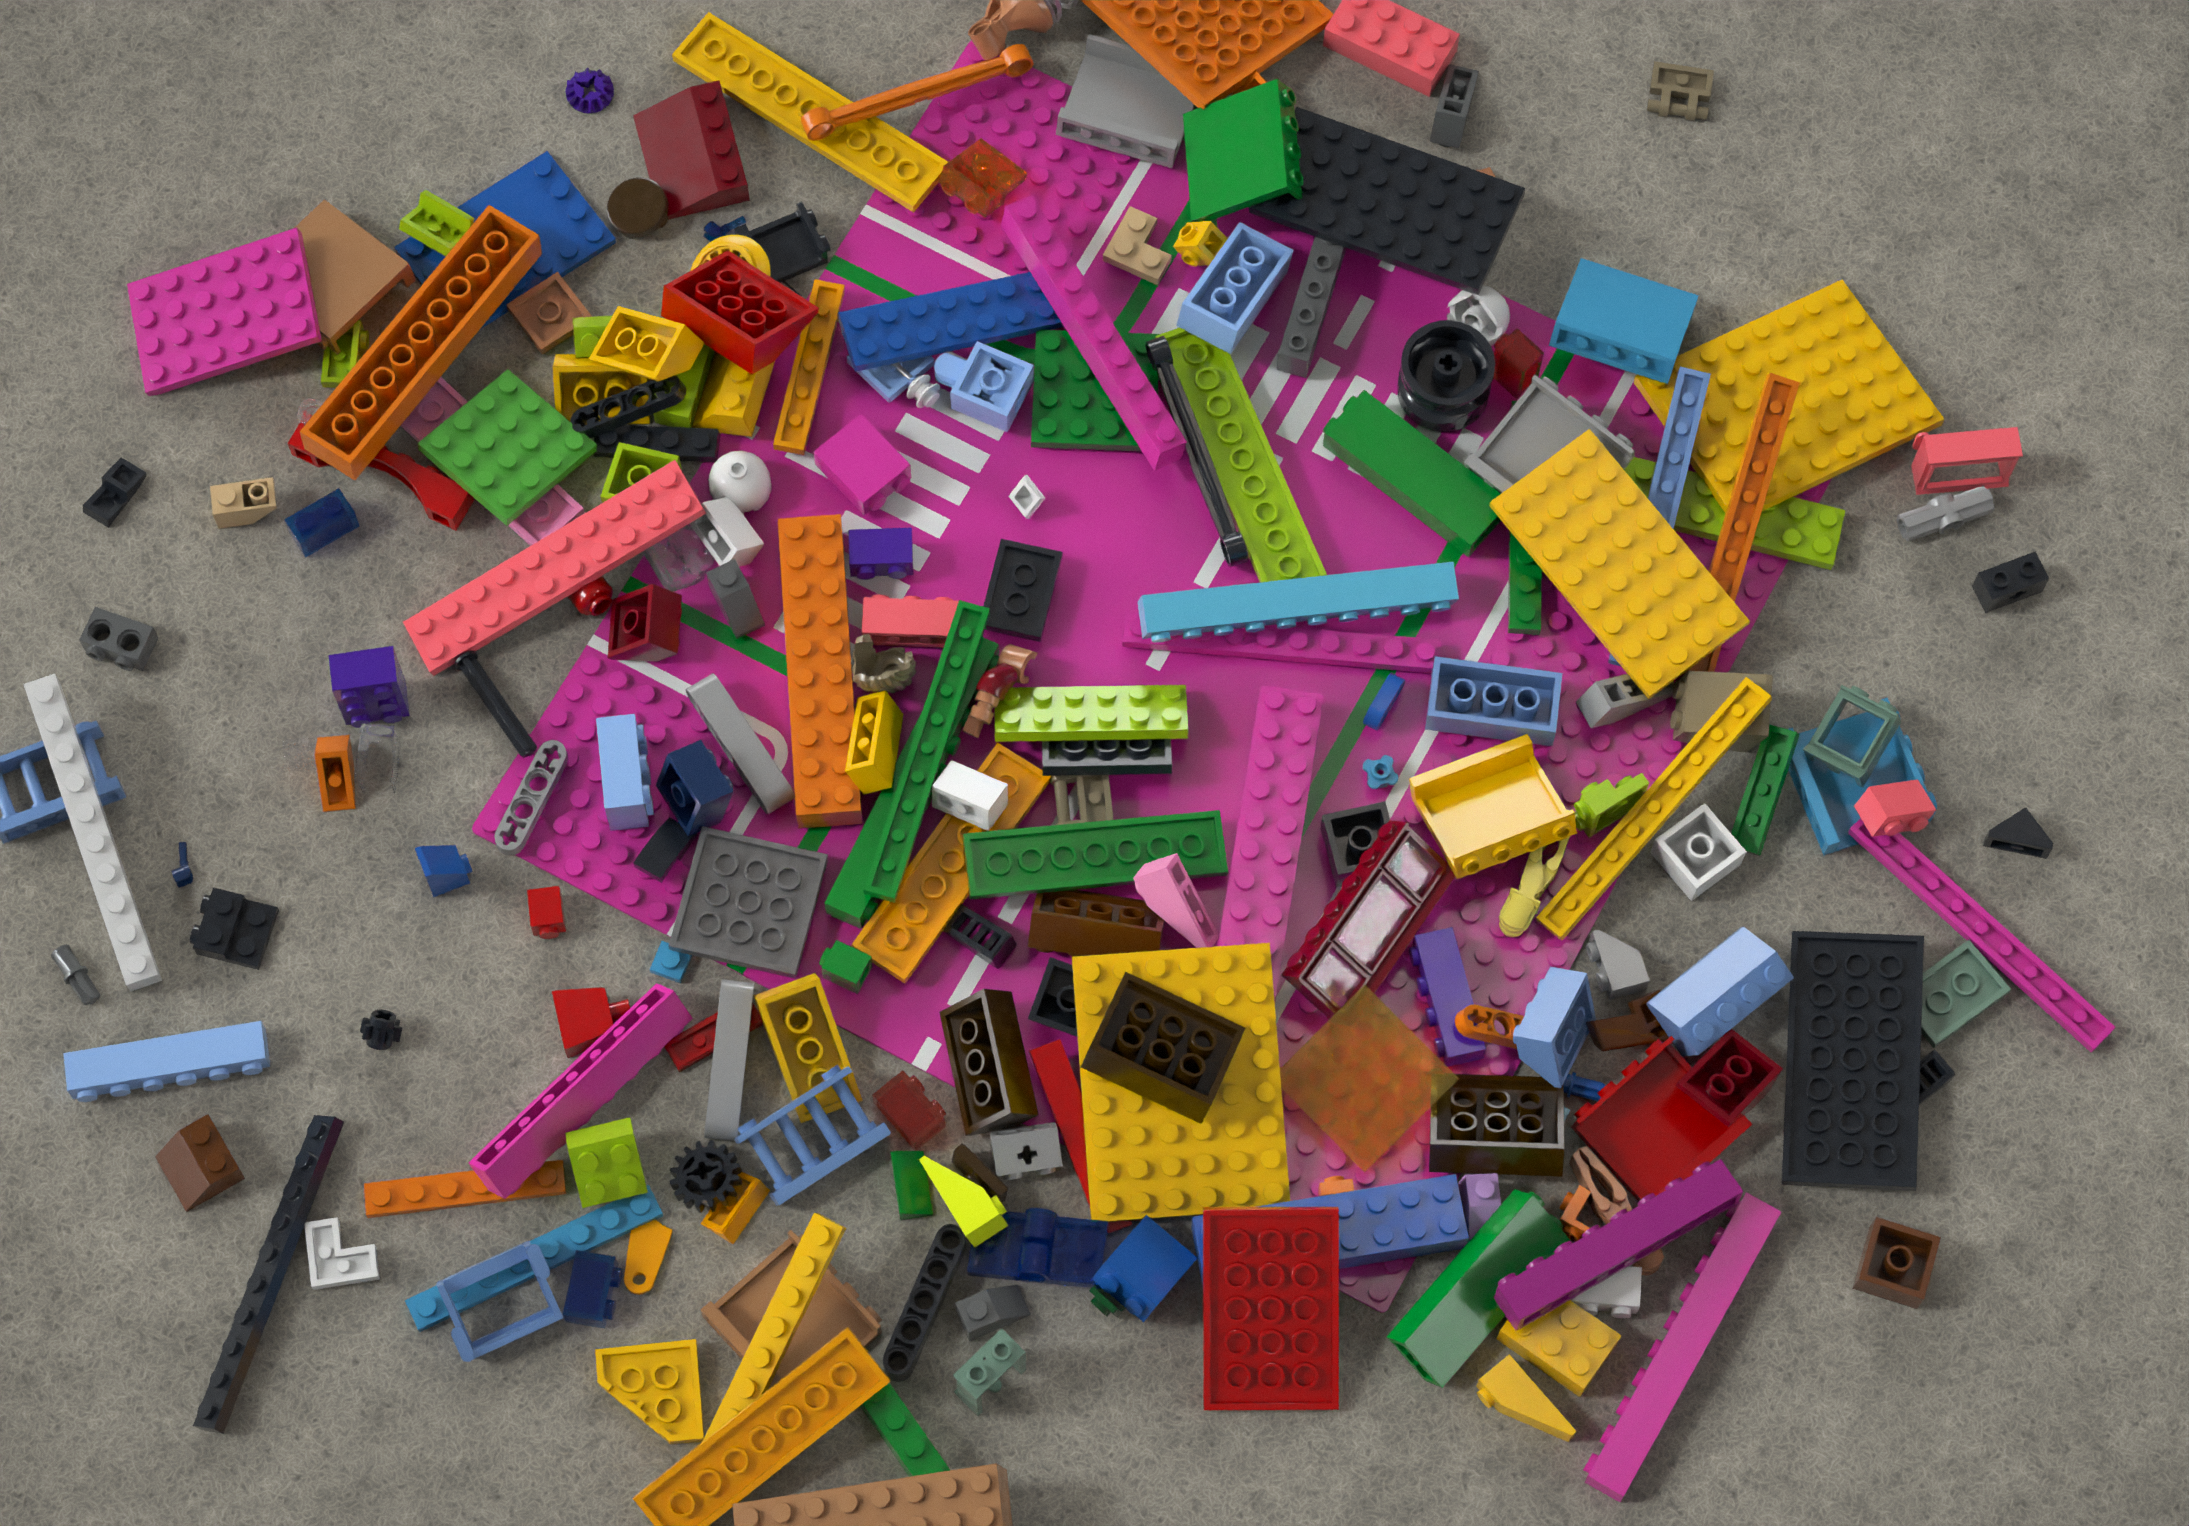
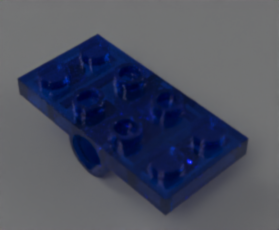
M1029 1208L1025 1213L1007 1211L1002 1215L1008 1224L1006 1228L977 1247L971 1244L967 1268L968 1276L1086 1288L1094 1286L1097 1289H1101L1100 1285L1092 1280V1278L1104 1264L1109 1223L1102 1220L1061 1217L1056 1212L1043 1208Z

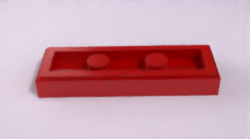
M753 1003L749 1032L763 1025L761 1016ZM718 1012L673 1037L664 1046L679 1072L713 1054Z

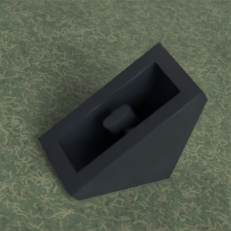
M2025 807L1990 829L1983 841V846L2047 859L2053 849V842Z

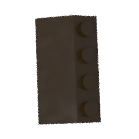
M982 989L940 1011L965 1135L972 1136L1016 1127L1038 1116L1012 992Z

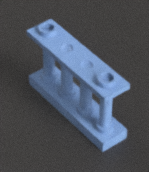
M82 722L77 724L75 727L94 776V783L102 806L126 798L118 777H107L94 741L104 737L98 722ZM43 741L0 756V809L3 815L0 820V839L3 844L69 819L62 797L51 801L46 800L33 765L37 761L48 758ZM21 768L34 805L25 811L15 812L2 775Z
M836 1065L821 1075L824 1081L759 1123L753 1118L737 1128L740 1135L734 1138L736 1143L739 1144L748 1139L774 1180L773 1186L775 1191L769 1195L776 1206L781 1205L891 1134L884 1122L876 1126L874 1121H869L843 1080V1077L852 1072L849 1066L841 1070L839 1065ZM829 1086L833 1087L859 1129L856 1131L859 1137L850 1143L846 1139H841L815 1095ZM804 1103L831 1146L829 1148L831 1155L822 1161L819 1160L818 1156L814 1158L787 1115L788 1112ZM774 1121L777 1122L803 1164L801 1166L803 1173L792 1179L790 1174L786 1176L759 1133L760 1130Z

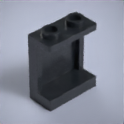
M802 201L796 203V212L751 231L748 230L746 224L734 228L735 235L749 237L763 248L770 263V277L779 283L828 263L827 252L831 251L828 240L824 234H818L815 228L818 226L816 217L812 209L806 210Z

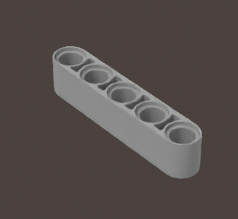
M712 673L687 688L685 691L692 705L764 812L770 814L795 799V794L790 784L717 676Z
M721 980L704 1138L735 1141L734 1138L738 1136L737 1128L740 1121L754 982Z

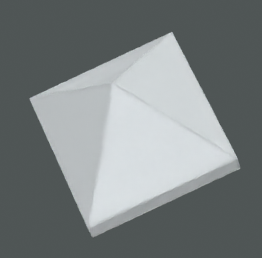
M1024 475L1008 496L1026 519H1030L1045 500L1044 495L1028 475Z

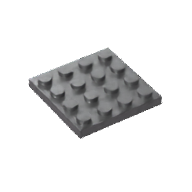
M702 826L670 938L669 950L796 979L826 870L828 854Z

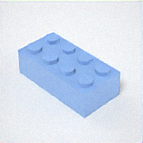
M1239 222L1183 301L1176 326L1231 354L1287 274L1294 250Z

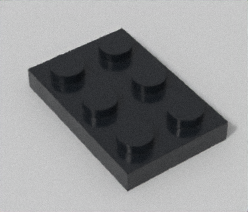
M1001 539L983 607L990 608V615L985 630L1041 642L1063 552Z

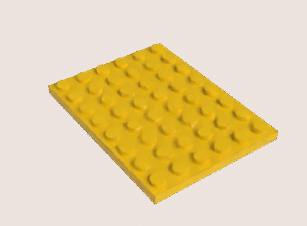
M1839 280L1678 355L1668 384L1641 375H1635L1634 384L1665 427L1680 366L1711 374L1690 464L1699 477L1704 480L1725 514L1764 383L1769 373L1798 381L1800 384L1762 511L1915 439L1919 433L1934 430L1942 426L1944 422V417L1843 280Z
M1270 943L1072 957L1091 1223L1143 1219L1146 1215L1150 1218L1203 1215V1207H1256L1290 1201ZM1125 972L1246 1028L1202 1124L1081 1068L1083 1060Z

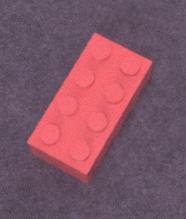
M1342 0L1325 28L1323 46L1430 97L1457 52L1460 34L1390 0Z

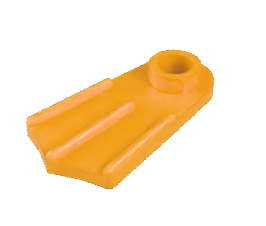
M656 1219L630 1232L624 1284L629 1292L636 1295L645 1294L652 1289L673 1233L672 1229L662 1225ZM643 1275L646 1280L643 1284L637 1285L633 1282L634 1277Z

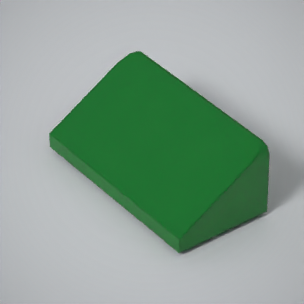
M890 1151L900 1220L932 1216L933 1211L927 1172L919 1160L924 1156V1151Z

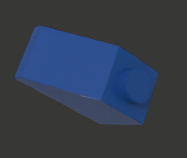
M456 845L419 846L415 848L433 897L470 884L467 873L473 872L466 853L459 855Z

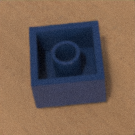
M701 740L668 753L656 783L657 789L687 836L700 832L702 826L709 828L721 823L734 792L731 780L728 776L722 774L717 766L713 752L710 749H706Z

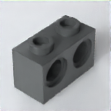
M95 607L79 641L86 651V655L92 659L103 661L104 658L115 661V665L123 670L132 671L133 668L143 671L158 641V636L152 626ZM101 634H110L106 640L97 641ZM134 643L139 644L137 649L133 651H126L129 645Z

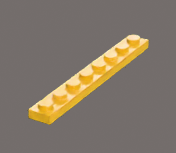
M819 1213L813 1214L703 1441L769 1389L847 1229L846 1227Z

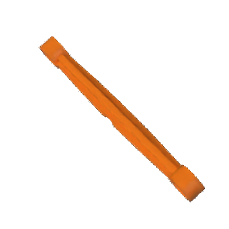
M1015 44L1003 50L997 58L924 78L831 111L825 107L814 108L802 116L801 124L809 140H821L831 135L835 128L912 106L917 102L926 99L930 100L1005 73L1008 77L1021 76L1033 67L1034 62L1024 44Z

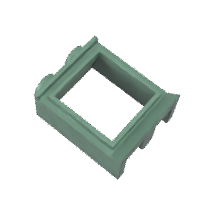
M1841 685L1836 698L1803 751L1808 760L1813 761L1816 758L1826 763L1831 771L1837 774L1843 772L1855 778L1857 785L1863 788L1901 724L1899 714L1896 713L1897 708L1888 702L1880 700L1878 704L1869 699V694L1856 686H1852L1849 689ZM1847 702L1884 720L1882 727L1860 763L1823 745Z
M1001 1328L953 1374L957 1381V1389L954 1393L979 1416L983 1412L982 1395L988 1389L993 1393L999 1392L1002 1388L999 1378L1012 1366L1021 1375L1026 1371V1352Z

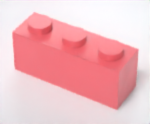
M881 594L864 597L861 633L862 635L869 634L874 643L873 645L944 648L959 601H953L949 597H937L934 600H926L917 596H905L903 599L889 598Z

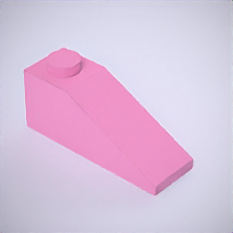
M1176 853L1144 864L1133 879L1137 892L1143 896L1147 906L1195 947H1213L1219 935L1178 854Z

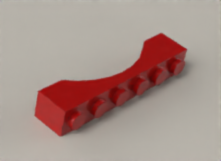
M306 413L288 441L291 454L319 468L330 466L304 449L300 431L313 416ZM385 445L368 464V467L386 472L400 480L421 502L429 519L455 531L474 501V497L454 480L443 476L435 467L429 465L423 467L415 463L413 458L404 453L397 455L388 451Z

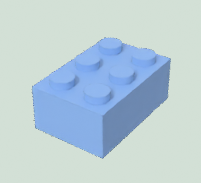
M635 714L596 718L604 808L610 831L649 827L648 815H654V807L649 786L651 785V777L646 756L648 755V746L643 724L637 725Z

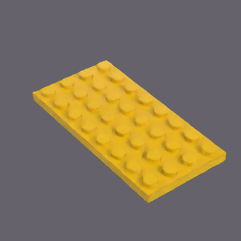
M1590 429L1490 502L1489 506L1648 699L1749 625L1750 620Z

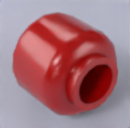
M601 576L593 582L582 586L576 592L567 596V598L581 614L597 616L610 607L613 589L608 581Z

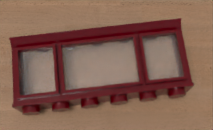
M1389 820L1388 823L1380 828L1375 842L1361 855L1360 863L1354 872L1343 881L1342 889L1335 899L1326 905L1323 916L1316 926L1308 931L1305 936V942L1298 952L1289 958L1287 967L1281 974L1332 1023L1352 1026L1456 877L1449 864L1408 826V822Z

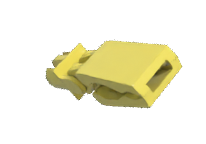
M1570 836L1564 840H1559L1556 854L1548 859L1544 865H1542V852L1547 845L1530 852L1520 880L1519 890L1511 887L1510 893L1500 911L1499 927L1506 936H1520L1531 924L1541 903L1538 899L1554 880Z

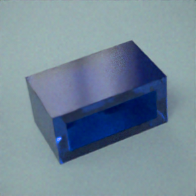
M339 488L284 519L290 535L305 558L360 526L355 511Z
M576 1250L562 1314L565 1322L605 1329L606 1321L613 1320L616 1300H611L613 1288L620 1287L623 1269L618 1267L615 1256Z

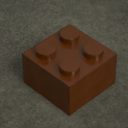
M1876 1217L1869 1227L1852 1289L1918 1309L1926 1295L1941 1237Z

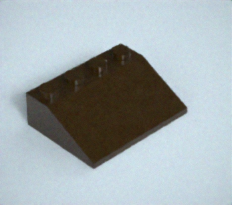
M1125 972L1083 1060L1081 1068L1202 1124L1246 1028Z
M1431 1073L1429 1172L1497 1173L1499 1175L1563 1177L1565 1149L1564 1083L1561 1088H1557L1543 1077Z

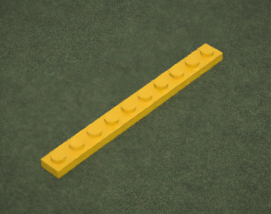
M1745 677L1536 917L1537 921L1562 941L1771 702L1772 696Z

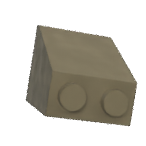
M1688 671L1676 680L1673 687V698L1676 699V707L1670 720V727L1674 729L1673 740L1689 743L1745 677L1771 695L1773 675ZM1771 702L1731 746L1729 751L1746 753L1768 737Z

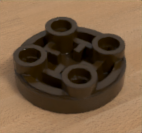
M644 177L628 179L618 185L609 197L607 204L608 218L615 229L626 238L634 239L648 236L668 223L669 204L667 196L663 189L651 179Z

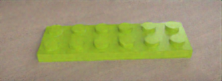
M1186 685L1012 687L1006 693L1004 700L999 701L997 708H995V742L1188 739Z

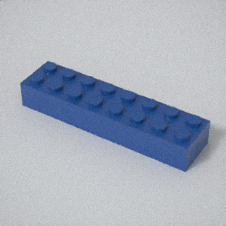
M1456 1174L1256 1206L1338 1207L1339 1269L1460 1250L1466 1246L1469 1239ZM1203 1215L1192 1217L1191 1229L1203 1289Z

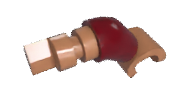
M1012 644L1007 645L1002 650L998 659V665L984 672L975 690L978 693L975 700L978 703L976 706L972 705L962 730L963 732L979 738L983 725H990L994 716V713L991 712L992 708H997L999 701L1004 700L1006 693L1016 682L1021 684L1029 683V677L1024 675V671L1029 660H1035L1037 652Z

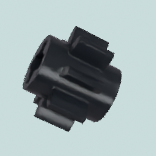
M379 1009L373 1011L370 1018H362L360 1032L363 1033L362 1039L366 1040V1044L370 1048L387 1050L392 1046V1041L400 1042L402 1027H400V1020H396V1015L393 1012Z

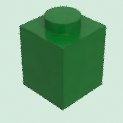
M838 940L835 941L832 949L829 947L825 949L819 965L822 966L824 979L856 994L859 993L873 967L870 955Z

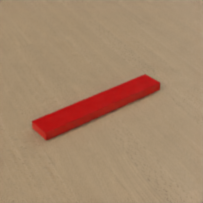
M1061 1039L1029 1050V1054L1090 1208L1082 1093ZM1131 1220L1095 1222L1102 1237L1131 1226L1132 1222Z

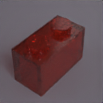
M1518 328L1510 335L1507 333L1503 334L1494 344L1495 371L1493 377L1516 399L1532 384V377L1534 375L1539 377L1544 352Z
M902 1070L872 1094L873 1103L912 1149L917 1151L946 1127L944 1118L946 1112L935 1099L930 1102L923 1094L925 1088L916 1076L912 1075L909 1077Z

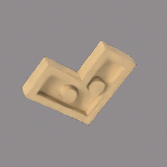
M1130 206L1103 254V261L1158 285L1171 262L1172 255L1146 244L1157 225V218Z

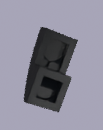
M121 457L101 477L102 485L82 505L83 513L109 528L142 485L147 476L146 472Z
M669 817L642 849L633 862L634 867L662 883L677 859L679 861L682 859L696 838L697 833L687 836L680 823Z

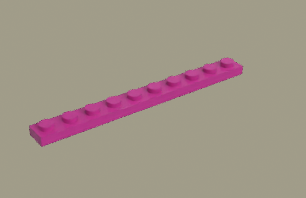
M1125 613L1122 647L1432 673L1435 656L1441 657L1442 640L1299 627L1277 629L1275 625H1266L1264 630L1257 632H1246L1245 628L1233 629L1232 634L1215 636L1214 631L1202 632L1201 637L1194 639H1183V635L1171 636L1169 641L1154 643L1151 638L1142 639L1140 617L1136 613Z
M1861 818L1849 829L1848 834L1964 939L1970 940L1984 957L2091 1053L2115 1029L2112 1023L1904 836L1897 833L1893 836L1881 835L1872 837Z

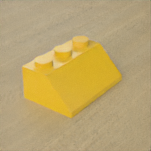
M618 306L589 360L614 369L661 381L690 370L705 343L685 324Z
M715 352L692 427L719 429L720 433L752 437L775 361L756 373L750 374L718 352Z
M556 354L552 366L555 409L569 421L575 411L584 406L650 381L649 378L594 363L589 360V357L576 358L575 354ZM649 395L640 397L636 402V407L643 406L648 401ZM620 406L612 408L608 413V418L615 417L620 411ZM650 415L629 424H650Z

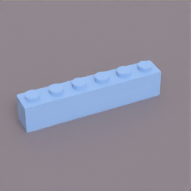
M262 1021L63 1053L67 1091L73 1099H77L79 1102H91L98 1098L97 1095L108 1093L114 1097L126 1096L131 1093L130 1090L143 1088L145 1091H157L164 1087L163 1084L175 1082L179 1086H188L197 1082L196 1079L209 1077L210 1080H224L229 1078V1073L242 1072L244 1075H255L261 1073L262 1068L270 1067L267 1034Z

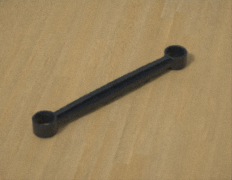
M1164 336L1146 341L1145 348L1153 370L1157 371L1172 418L1187 441L1185 450L1189 458V464L1220 536V545L1226 563L1229 567L1248 562L1246 545L1240 532L1236 531L1205 440L1174 369L1169 344Z

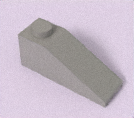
M1624 674L1596 681L1576 703L1590 728H1595L1619 721L1672 697L1675 683L1674 681L1648 699L1630 676Z

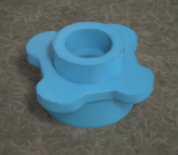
M1384 755L1378 760L1367 759L1364 761L1362 768L1367 772V785L1371 789L1384 788L1397 783L1398 774L1393 770L1394 760L1392 757ZM1382 770L1384 773L1379 775L1377 771Z

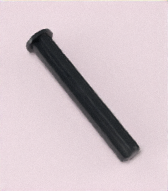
M468 651L462 654L455 661V668L463 672L519 755L523 758L532 756L537 750V745L478 662L477 653L475 651Z

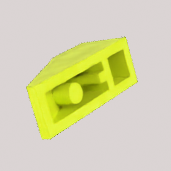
M926 1156L919 1159L963 1233L974 1247H977L1008 1226L1002 1216L1007 1211L997 1195L991 1198L984 1188Z

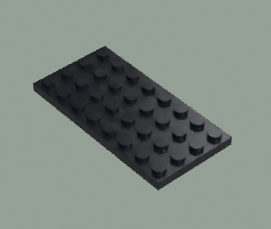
M1296 107L1295 117L1299 125L1297 143L1301 150L1299 165L1304 180L1301 186L1302 199L1298 200L1290 193H1286L1250 206L1249 213L1479 295L1525 195V188Z
M1792 931L1790 972L1794 979L1790 981L1782 1185L1916 1191L1924 936Z

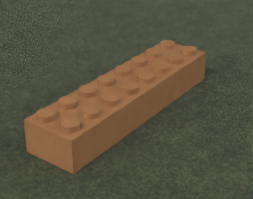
M997 1463L732 1504L734 1526H1013L1007 1469Z

